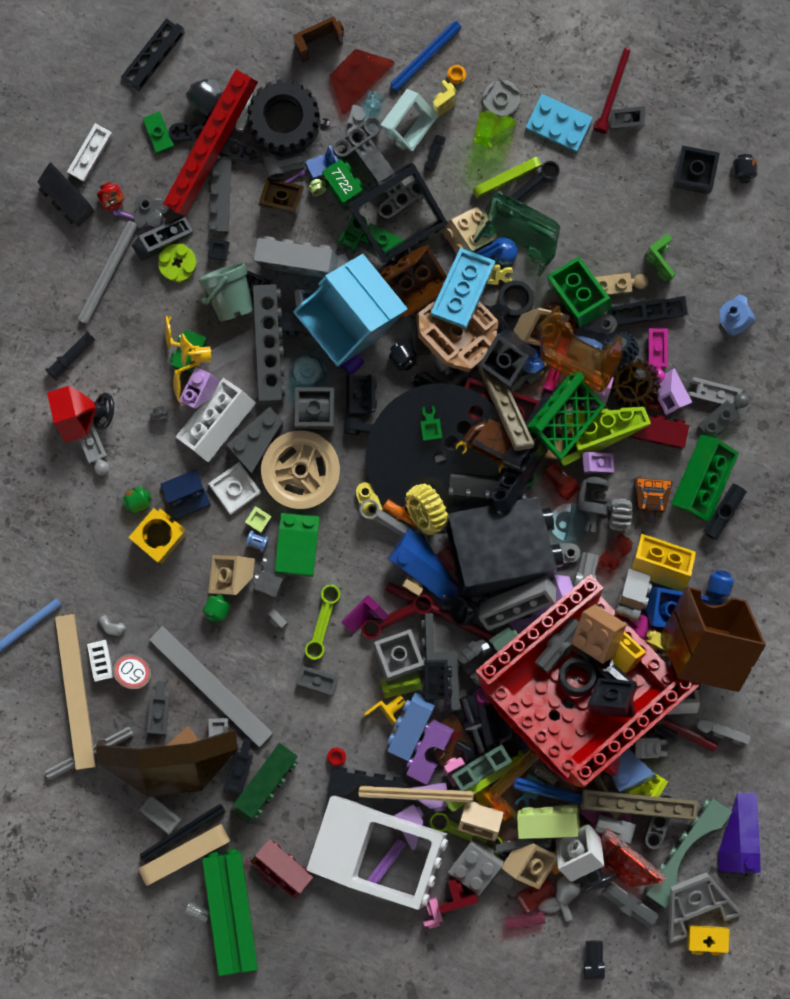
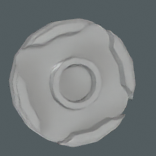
M507 80L491 82L483 93L485 110L496 118L511 116L517 111L520 104V95L517 87Z

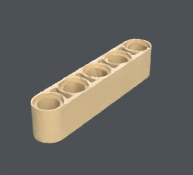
M222 824L137 870L145 885L148 886L230 842V839Z

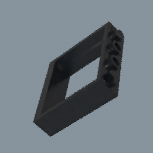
M413 163L407 164L346 202L377 258L382 263L394 261L396 255L401 252L403 254L407 253L412 249V245L417 242L419 244L425 242L430 234L441 232L444 226L448 224ZM411 175L436 220L382 253L357 208Z

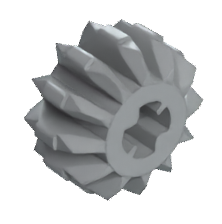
M615 499L612 501L609 512V526L612 530L627 531L630 528L633 512L631 501L626 499Z

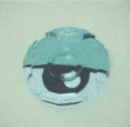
M566 503L553 511L554 530L552 532L558 539L575 541L585 534L584 529L587 515L585 512L579 511L578 505Z

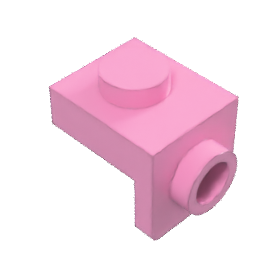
M461 757L448 760L444 766V773L453 788L458 785L452 774L465 766Z

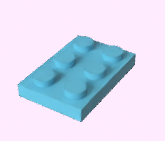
M541 94L525 129L577 153L593 117Z

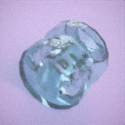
M369 90L366 94L367 99L363 101L362 106L371 109L372 112L379 113L381 109L380 104L384 102L385 97Z

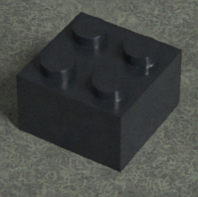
M682 145L673 187L710 195L713 190L720 153Z
M505 329L496 335L479 365L511 387L520 380L537 350Z

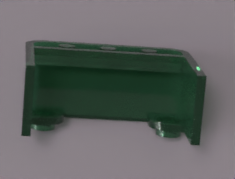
M496 191L490 198L479 220L473 242L477 244L482 236L492 237L497 232L527 248L528 258L530 261L539 264L537 275L541 276L555 257L560 225L547 215L503 192Z

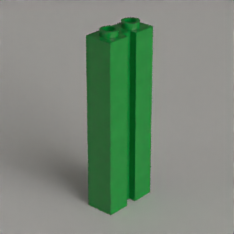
M237 849L226 850V854L218 855V852L207 853V857L202 858L218 974L222 976L258 970L243 853L238 852Z

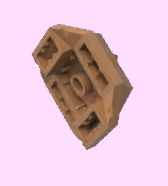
M436 300L433 301L416 316L418 337L444 365L466 372L471 371L482 361L497 335L498 320L479 301L469 325L465 329L431 316Z

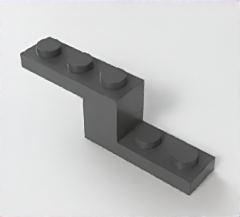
M433 613L425 614V618H421L422 630L426 629V637H422V649H426L423 663L424 660L448 659V666H452V677L448 678V684H452V696H448L449 702H447V706H451V710H459L457 651L434 652Z

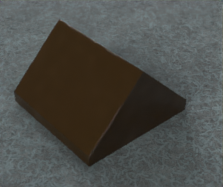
M267 178L258 205L263 208L298 215L304 186Z

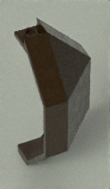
M226 726L224 733L192 743L138 749L106 745V740H99L96 744V751L100 766L145 796L153 797L202 791L236 752L239 744H237L236 730L229 731V726Z

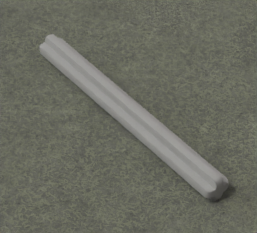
M132 221L127 222L78 317L80 322L88 324L137 229L136 223Z

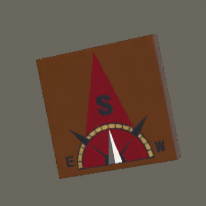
M455 713L440 722L454 729L447 747L444 751L437 747H430L441 766H444L448 760L463 754L454 748L458 739L474 747Z

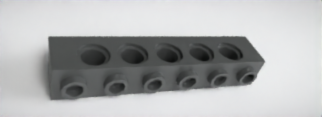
M276 284L253 285L259 401L282 400V396H286L285 384H281V377H285L284 365H280V358H284L283 346H279V339L283 338L282 327L278 326V319H282V311L277 306V300H281V291L277 289ZM266 299H270L273 302V307L270 310H265L262 307V303ZM267 318H271L274 321V326L271 329H266L263 326V322ZM271 337L275 340L273 348L265 347L264 341L266 338ZM269 356L276 359V365L272 368L267 367L265 364V360ZM271 375L277 378V384L273 387L266 384L267 377Z

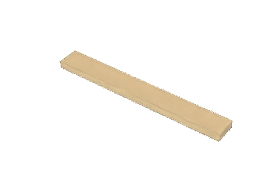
M75 614L55 617L75 767L76 770L96 767L76 617Z

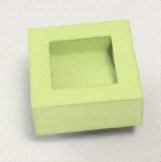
M255 506L245 523L262 533L272 517Z

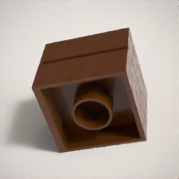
M686 586L661 632L678 679L736 692L741 690L752 671L751 667H754L766 646L747 600L733 597L724 604L712 606L702 601L700 589Z

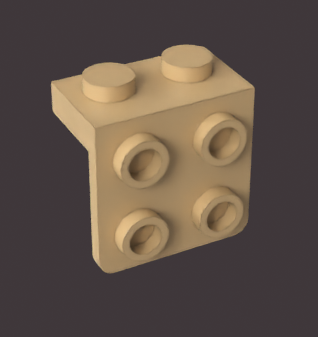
M477 207L451 219L441 230L456 254L460 248L474 252L476 249L497 238L496 233Z

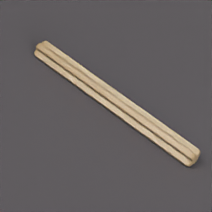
M361 786L358 792L359 797L451 802H472L474 799L472 791Z

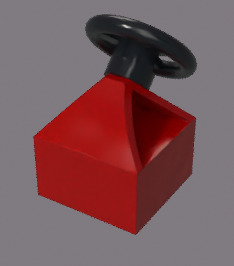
M69 385L47 393L53 423L65 443L88 436L92 420L98 430H105L112 422L115 406L113 397L107 392L100 394L95 402ZM107 400L109 403V411L107 409ZM102 417H105L106 421L101 425L99 421Z

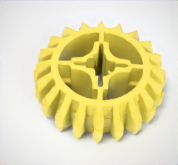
M424 483L412 487L406 493L407 512L410 514L413 524L417 525L418 530H421L423 534L433 535L441 532L447 526L448 518L446 516L448 513L445 511L446 507L443 505V501L435 489Z

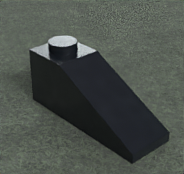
M183 215L139 235L131 246L139 259L144 261L157 255L167 246L175 244L193 233V229Z

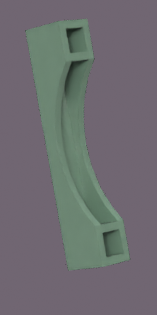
M714 798L706 799L700 807L702 811L697 816V819L689 822L691 827L687 832H682L678 838L679 844L677 847L671 848L667 854L668 860L666 863L659 865L656 870L657 876L654 880L650 879L645 886V894L665 908L670 903V887L676 885L677 871L685 852L702 835L722 828L732 811Z

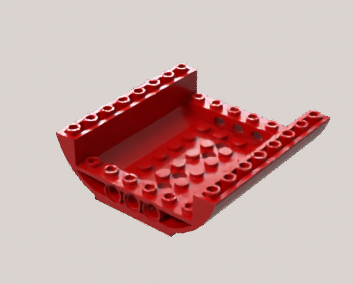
M591 574L476 670L481 687L499 712V715L551 770L578 787H585L699 687L695 682L678 679L676 673L618 614H615V610L601 597L603 587ZM593 605H597L627 624L625 632L646 651L637 666L626 673L631 678V681L637 682V690L633 697L636 713L633 718L596 714L593 710H588L587 704L594 687L587 695L582 697H572L561 689L558 683L559 671L567 660L580 658L576 655L579 649L572 648L571 652L565 658H561L548 674L535 664L537 658L547 648L550 638L556 633L559 634L571 618L579 622L582 612ZM605 664L599 665L600 668L606 669ZM573 667L567 671L566 681L571 686L581 688L588 683L589 676L584 669ZM570 700L574 706L570 709L565 708L563 702ZM551 712L557 713L559 720L552 721L549 718V714Z

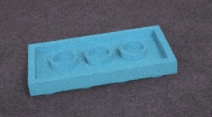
M460 248L433 306L431 316L467 329L496 261Z

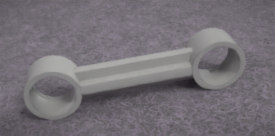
M367 499L359 505V513L362 517L375 519L400 536H403L409 528L380 510L379 505L374 500ZM366 502H371L376 507L375 513L371 516H366L363 513V505ZM414 530L416 533H420L423 536V538L426 541H428L426 534H423L420 530Z

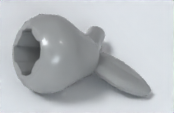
M565 875L560 877L557 881L556 897L543 900L539 904L538 910L551 914L561 909L565 921L572 920L568 904L581 893V883L577 879L571 882Z

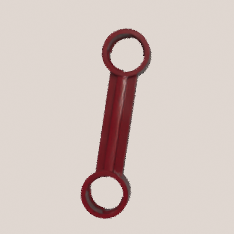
M420 594L413 603L388 614L389 616L385 621L381 618L377 620L373 618L367 619L362 625V634L366 638L374 639L380 634L381 630L417 613L427 614L433 607V599L427 594ZM425 597L430 601L431 605L427 611H421L417 608V600L419 598ZM368 622H375L378 625L376 635L366 633L364 627Z

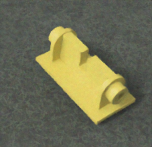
M649 630L646 635L648 640L644 641L654 652L658 650L664 653L663 656L670 659L661 633L656 630Z

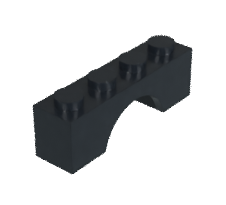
M336 766V770L331 769L327 793L347 796L352 788L360 784H370L375 787L407 788L408 783L404 782L405 778L393 776V780L385 779L386 775L374 773V776H368L366 771L355 770V773L347 772L348 768ZM384 798V802L404 806L405 799Z

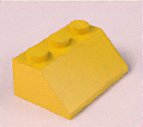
M641 534L630 569L650 575L651 582L684 592L692 574L696 552Z

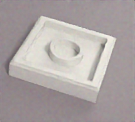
M240 462L208 483L230 515L261 494V491Z

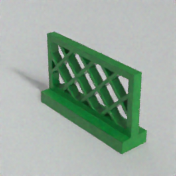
M581 372L570 373L526 426L528 431L535 433L558 460L563 459L605 406L583 380L585 376ZM579 386L584 391V397H577V388ZM567 400H572L573 411H566ZM577 400H584V411H578ZM589 400H593L597 405L594 411H589ZM557 413L562 415V424H555V415ZM566 413H573V424H567ZM578 413L585 414V422L583 424H578ZM546 427L551 429V438H547L542 433ZM555 427H562V438H556ZM567 427H574V436L572 438H567ZM556 441H563L561 452L556 449Z

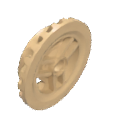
M292 431L275 439L267 448L262 460L261 475L266 490L277 502L293 509H309L326 501L334 492L339 481L340 464L334 448L325 438L310 431ZM291 448H294L297 452L282 464L279 459ZM322 457L325 476H319L316 458ZM298 465L306 467L304 475L300 476L295 473V468ZM286 484L304 489L303 495L286 491Z

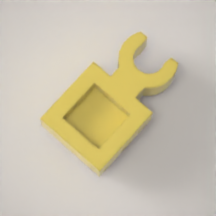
M495 264L487 284L498 285L499 280H503L505 283L512 281L511 277H505V275L513 273V269L511 267L500 269V264Z

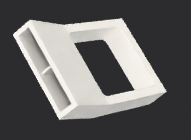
M334 795L330 797L307 871L347 887L419 910L428 904L430 898L428 892L430 887L434 886L436 880L434 874L441 865L442 858L440 856L447 847L448 840L446 838L448 834L379 812ZM375 822L431 841L432 845L415 896L358 877Z

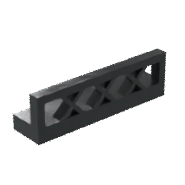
M166 18L121 78L140 91L185 34L184 28L178 23L175 25ZM169 25L173 29L167 37H164L163 30ZM162 41L157 50L152 52V44ZM151 56L147 63L141 66L140 60L142 57ZM139 70V73L133 80L128 78L131 71Z

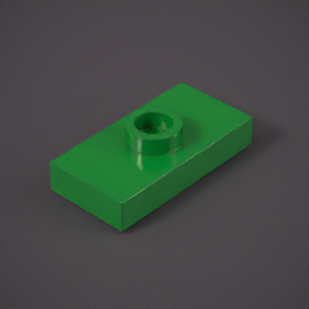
M160 111L142 118L157 154L174 147Z
M371 223L368 226L383 252L404 240ZM364 235L362 241L369 244L368 240Z

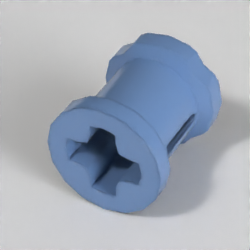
M250 531L245 547L248 548L250 546L263 553L269 537L266 536L264 538L254 534V531Z

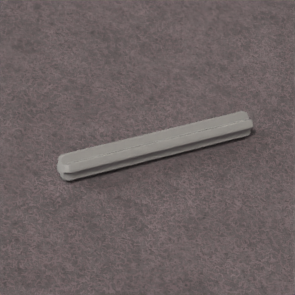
M127 727L104 740H106V745L116 746L133 737V732L130 727ZM95 744V745H93V747H94V754H95V756H97L96 744ZM74 756L45 771L46 777L51 780L74 768Z

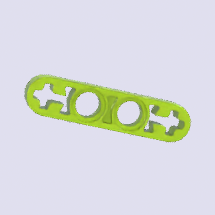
M534 157L479 184L472 191L477 199L534 172L542 164L538 157Z

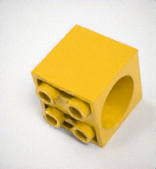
M153 508L128 538L162 565L186 535L183 533L185 529L176 521L171 523L169 521L171 517L161 508L158 511ZM162 522L168 523L171 527L170 542L164 547H150L147 542L149 527L153 524H162Z

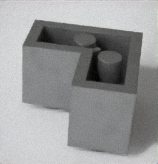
M269 554L262 561L261 567L263 571L260 574L256 573L252 584L255 585L254 589L256 591L278 599L287 575L275 574L276 556Z

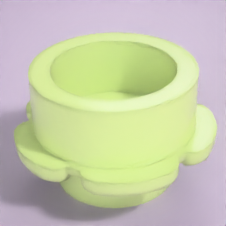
M320 179L313 180L308 187V191L313 196L322 195L326 191L325 181Z

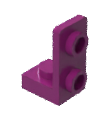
M367 595L341 623L351 633H354L371 615L374 618L379 616L383 621L389 615Z

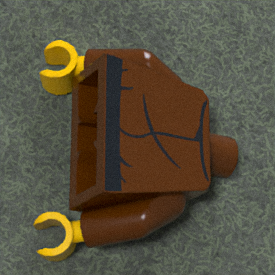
M498 417L496 422L489 419L487 423L480 422L471 427L463 437V441L456 445V449L459 445H463L465 450L462 454H464L468 450V444H470L469 448L499 463L498 469L500 473L504 467V456L512 443L500 417Z

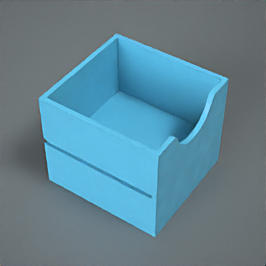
M364 254L325 275L318 283L320 287L293 312L338 367L374 345L408 308Z

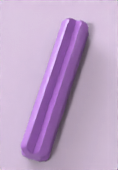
M401 839L396 840L367 881L378 884L406 846L405 842Z

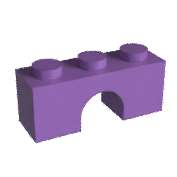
M433 720L430 724L427 723L422 732L425 734L423 740H419L415 746L414 751L417 753L414 758L411 757L406 765V768L409 769L406 775L427 785L438 766L437 763L431 761L428 757V749L430 747H437L444 751L454 729L436 720Z

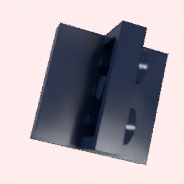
M196 469L161 483L165 499L175 519L211 505Z

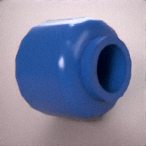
M716 570V572L711 573L707 584V590L712 593L711 597L723 599V597L730 596L734 578L731 577V573L723 570Z

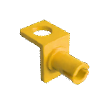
M400 695L387 705L381 700L362 714V716L365 717L379 706L393 725L397 722L393 714L403 708L406 702L404 700L399 705L397 704L403 699Z

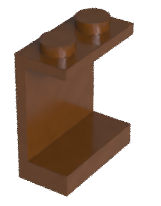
M333 16L293 35L294 46L302 62L309 60L306 44L334 32L339 44H343V37L345 35L340 20L336 21Z

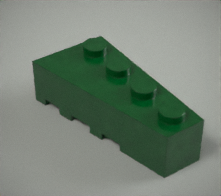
M279 742L235 801L230 811L248 824L253 818L257 819L263 812L261 808L265 802L269 803L274 797L273 791L276 786L280 788L285 782L286 778L284 776L287 771L292 772L298 764L295 761L298 756Z

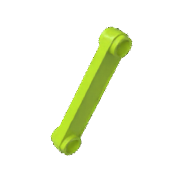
M519 750L518 756L510 757L512 762L484 777L465 791H472L475 794L511 770L518 771L529 764L526 756ZM445 802L452 812L465 805L464 802Z

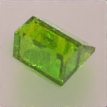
M491 111L480 112L473 143L493 147L515 133L517 121L513 117L506 115L503 117L495 116V113Z

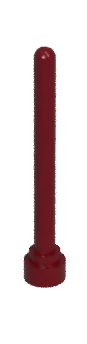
M628 47L623 49L601 117L594 123L593 130L602 134H607L610 126L608 124V117L631 52Z

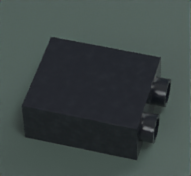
M539 497L515 501L507 512H498L495 506L491 505L448 514L446 531L462 598L517 588L546 575L552 581L557 567H561L564 564L559 543L551 545L548 531L554 530L552 511L550 507L542 509Z

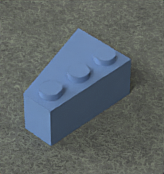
M415 691L412 700H407L403 711L406 712L404 717L399 716L395 725L398 728L396 734L391 733L387 742L390 745L388 752L409 761L433 711L436 699H425V694Z
M630 748L620 755L621 759L617 775L611 774L619 792L623 794L657 778L641 759L635 758V753Z

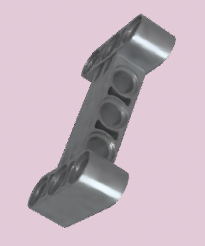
M372 117L339 139L334 144L333 150L338 159H346L355 153L375 182L378 183L393 174L394 171L372 142V139L377 137L381 131V122L377 118ZM374 123L378 129L375 132H371L367 126ZM358 134L363 140L356 143L352 140V136ZM343 145L347 148V152L340 154L337 152V147ZM414 180L406 186L399 182L383 192L388 199L382 202L378 208V216L381 220H391L422 197L421 193L417 194L412 190V187L416 185ZM405 196L407 203L404 205L399 204L397 197ZM389 207L392 213L385 216L382 214L381 209Z

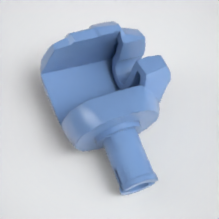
M738 295L734 300L726 302L720 309V323L731 337L742 334L756 322L755 315L748 306V299L743 295Z

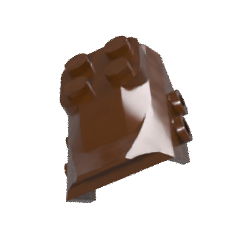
M428 245L418 248L401 258L396 265L385 268L380 274L408 308L399 319L412 316L418 312V309L431 304L434 299L438 298L447 278Z

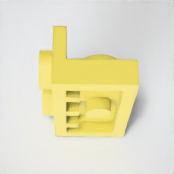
M445 80L441 82L442 92L437 94L433 101V110L439 115L438 118L456 105V89Z

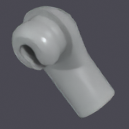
M106 615L98 619L104 631L109 635L119 636L126 630L123 623L113 624Z

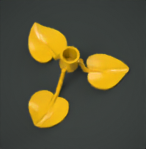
M166 316L164 334L167 347L170 348V345L179 346L182 351L181 361L183 367L174 371L173 388L179 402L181 372L195 366H200V363L211 362L210 347L192 346L184 334H181L180 343L174 342L171 337L169 324L172 317ZM191 355V361H195V363L185 366L187 356Z

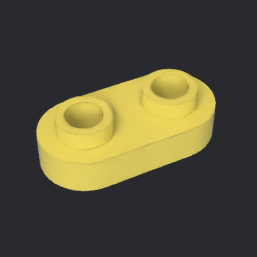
M366 482L359 484L356 488V496L359 503L367 499L374 500L379 505V509L382 510L378 496L375 495L371 484ZM365 488L368 489L369 494L363 495L362 490ZM366 502L363 505V513L366 516L374 514L369 512L371 506L375 507L371 502Z

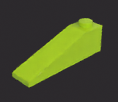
M644 407L621 408L620 410L602 409L574 445L580 457L583 458V453L599 452L650 426L651 422ZM578 413V424H583L585 422V414ZM573 414L567 416V424H573ZM568 427L571 437H573L574 427Z

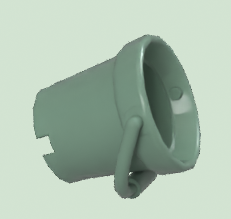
M238 263L215 270L198 279L201 288L206 291L201 301L204 305H208L211 302L219 321L230 320L241 314L242 316L254 310L246 278L248 272L245 263Z

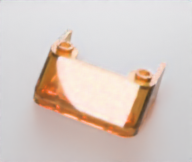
M557 305L539 324L541 360L548 367L566 376L570 373L581 372L585 376L583 380L591 389L603 392L608 387L622 358V337L618 336L611 345H607L602 351L574 337L571 324L561 320L560 306Z

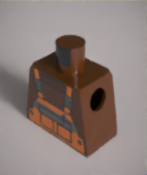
M634 479L637 510L645 511V522L655 523L657 512L666 511L673 483L672 480Z

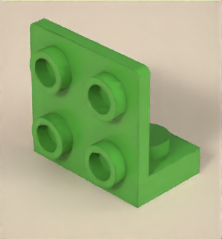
M668 233L648 248L645 253L647 257L645 258L650 266L656 267L660 279L670 283L676 274L661 256L670 247L669 243L672 238Z

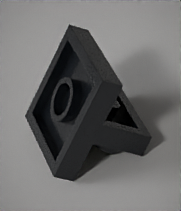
M598 678L587 704L588 710H593L596 714L633 718L636 713L633 697L637 690V682Z

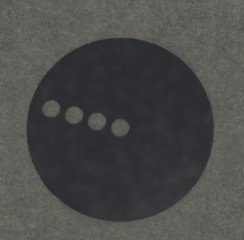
M445 383L422 385L410 389L392 400L382 410L371 428L365 456L371 487L382 505L384 506L387 499H389L396 505L405 507V510L408 511L405 497H407L406 493L412 487L424 483L430 485L440 495V499L446 507L445 511L448 514L494 505L492 498L485 500L483 497L449 496L450 475L501 478L507 468L503 467L499 473L498 468L500 464L469 448L470 444H468V450L462 454L465 450L463 445H459L455 450H450L445 446V440L449 436H455L459 442L463 441L465 435L457 431V425L461 421L469 422L471 427L480 422L487 423L489 419L496 422L499 414L495 406L486 398L468 388ZM432 406H434V419L440 418L442 438L423 441L421 421H425L426 417L422 410L425 407V412L431 414L433 411ZM472 406L482 408L483 415L480 419L474 420L470 418L469 409ZM437 451H443L447 454V462L445 464L438 465L434 462L433 456ZM446 527L441 532H447Z

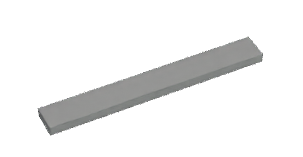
M164 626L149 639L259 747L273 734Z

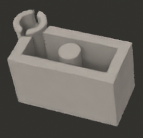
M628 569L623 580L615 614L627 617L630 621L637 623L642 608L646 609L649 601L646 595H649L652 584H649L650 575Z

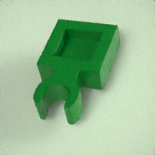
M432 406L433 411L431 414L425 412V407L422 410L426 417L425 421H421L423 441L442 438L440 418L434 419V406Z

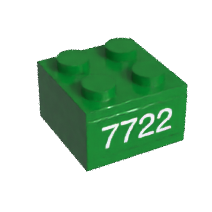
M340 159L323 170L322 176L323 181H325L345 211L348 209L346 202L364 192L361 181L358 178L354 179L353 170L350 165Z

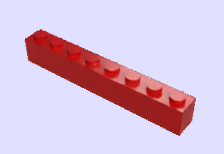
M235 69L165 198L163 205L179 214L187 215L258 81Z

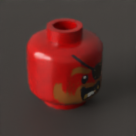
M108 182L100 186L101 190L96 195L103 209L111 211L123 205L122 202L125 200V197L118 184L111 185Z

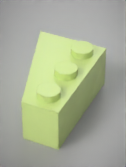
M574 803L534 809L531 807L522 808V810L518 811L517 815L519 839L578 837L580 828L579 804Z

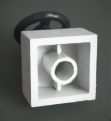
M589 824L579 828L578 837H560L555 840L558 869L571 882L585 875L591 880V884L581 889L583 893L617 878L616 873L604 876L601 869L604 866L601 837Z

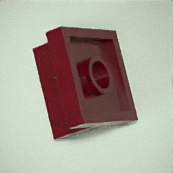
M454 877L447 879L452 898L438 902L440 913L478 903L475 892L460 896V894H464L460 881L456 882Z

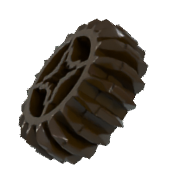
M637 359L636 362L630 360L631 363L629 365L625 363L622 369L616 367L619 372L618 374L612 373L615 377L612 385L615 386L611 387L610 391L615 392L612 397L618 399L617 403L619 405L623 404L624 408L629 406L630 408L636 406L643 407V404L649 407V400L653 403L655 402V399L652 397L654 395L659 396L656 389H661L662 386L657 384L661 381V378L656 377L659 372L654 370V365H648L649 362L646 360L642 362L640 359ZM636 370L645 371L649 378H640ZM629 374L628 380L623 382L625 377ZM646 387H648V389H647V391L645 392V394L642 395L643 390H644ZM623 391H632L635 399L626 398Z

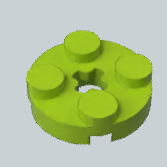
M172 244L159 254V269L162 275L170 281L184 282L194 274L197 260L193 251L186 245ZM174 259H182L183 262L180 263V268L172 265Z

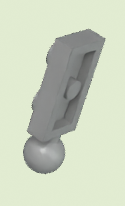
M92 421L88 436L80 438L79 441L88 462L96 463L94 466L95 473L99 476H104L110 469L108 463L102 460V458L107 457V454Z

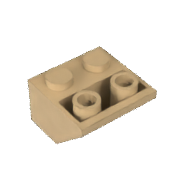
M466 802L457 830L495 841L504 812L496 808L481 806L476 802Z

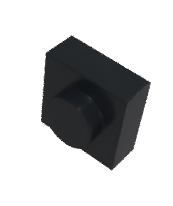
M211 238L207 257L209 259L227 261L230 242Z

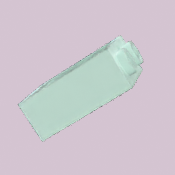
M406 89L380 125L385 130V135L396 141L395 145L399 149H407L413 152L439 115L419 93ZM411 106H413L421 115L403 138L395 128Z

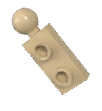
M630 273L595 277L608 296L632 293V286L644 289L649 282L644 274H638L634 279H631Z

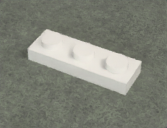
M95 123L67 173L85 182L112 136V132Z

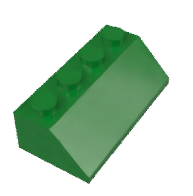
M701 434L671 505L708 522L714 513L739 452L717 438Z

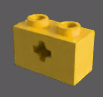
M688 925L687 949L696 955H703L705 951L711 952V955L723 956V953H728L729 929L727 927ZM709 936V938L712 939V942H709L707 946V944L703 942V940H706Z

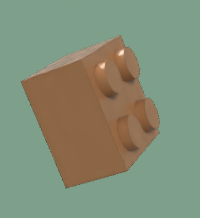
M593 605L582 612L571 644L603 664L615 656L627 624L597 605Z

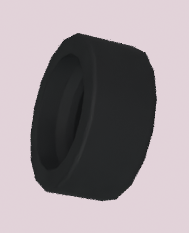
M513 280L502 286L497 302L507 306L504 300L507 291L513 288L523 290L527 297V303L522 309H510L511 312L507 315L519 318L521 314L529 312L532 308L534 295L528 284L523 281Z
M583 658L567 660L562 665L558 675V683L561 689L572 697L587 695L593 689L596 681L594 666ZM579 667L588 673L589 680L584 687H573L567 683L566 673L570 668Z

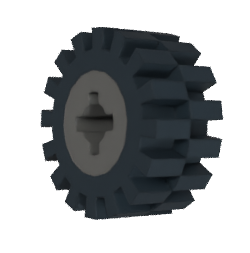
M627 332L624 335L623 333H619V336L613 335L614 338H609V342H605V346H602V352L608 364L612 367H619L620 365L623 367L625 363L630 364V360H635V356H638L640 351L634 337Z

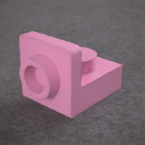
M436 897L429 899L430 904L426 905L429 916L433 915L434 917L423 921L424 927L428 926L429 929L440 926L439 922H443Z

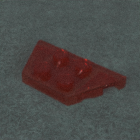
M355 49L329 75L342 113L345 115L352 108V105H355L395 62L391 59Z
M608 828L606 829L602 838L604 866L609 871L616 873L617 877L629 887L657 884L665 880L666 876Z

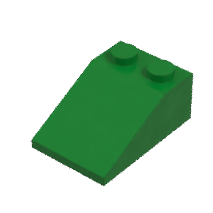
M281 513L275 574L314 577L319 535V516Z

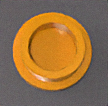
M460 65L451 66L447 72L448 80L453 84L462 83L466 78L465 69Z

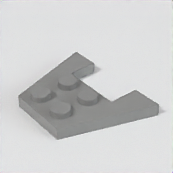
M707 872L670 887L668 930L670 944L688 936L683 921L719 907L724 921L742 915L738 907Z

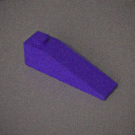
M737 793L731 810L732 813L718 850V871L761 873L757 793Z

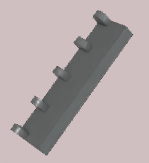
M219 155L212 167L210 232L229 233L232 157Z
M451 474L449 496L483 497L485 500H489V498H492L491 493L500 478ZM527 484L516 501L526 499Z

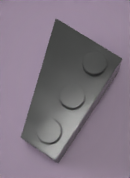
M269 407L226 445L249 472L254 475L267 448L274 441L284 423L272 408Z

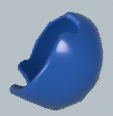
M497 238L491 244L500 241L503 251L489 257V259L495 260L496 264H500V268L509 267L514 264L518 249L515 242L509 238Z

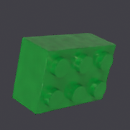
M579 256L547 275L548 286L579 328L612 309L610 297Z

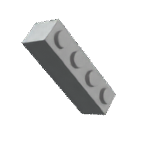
M546 575L480 602L478 618L489 631L555 604L556 587Z

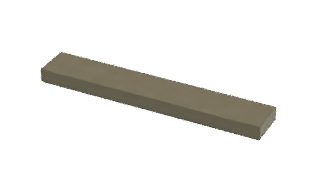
M478 364L477 368L514 450L533 448L534 442L508 385Z
M582 789L581 809L686 820L697 819L698 801Z

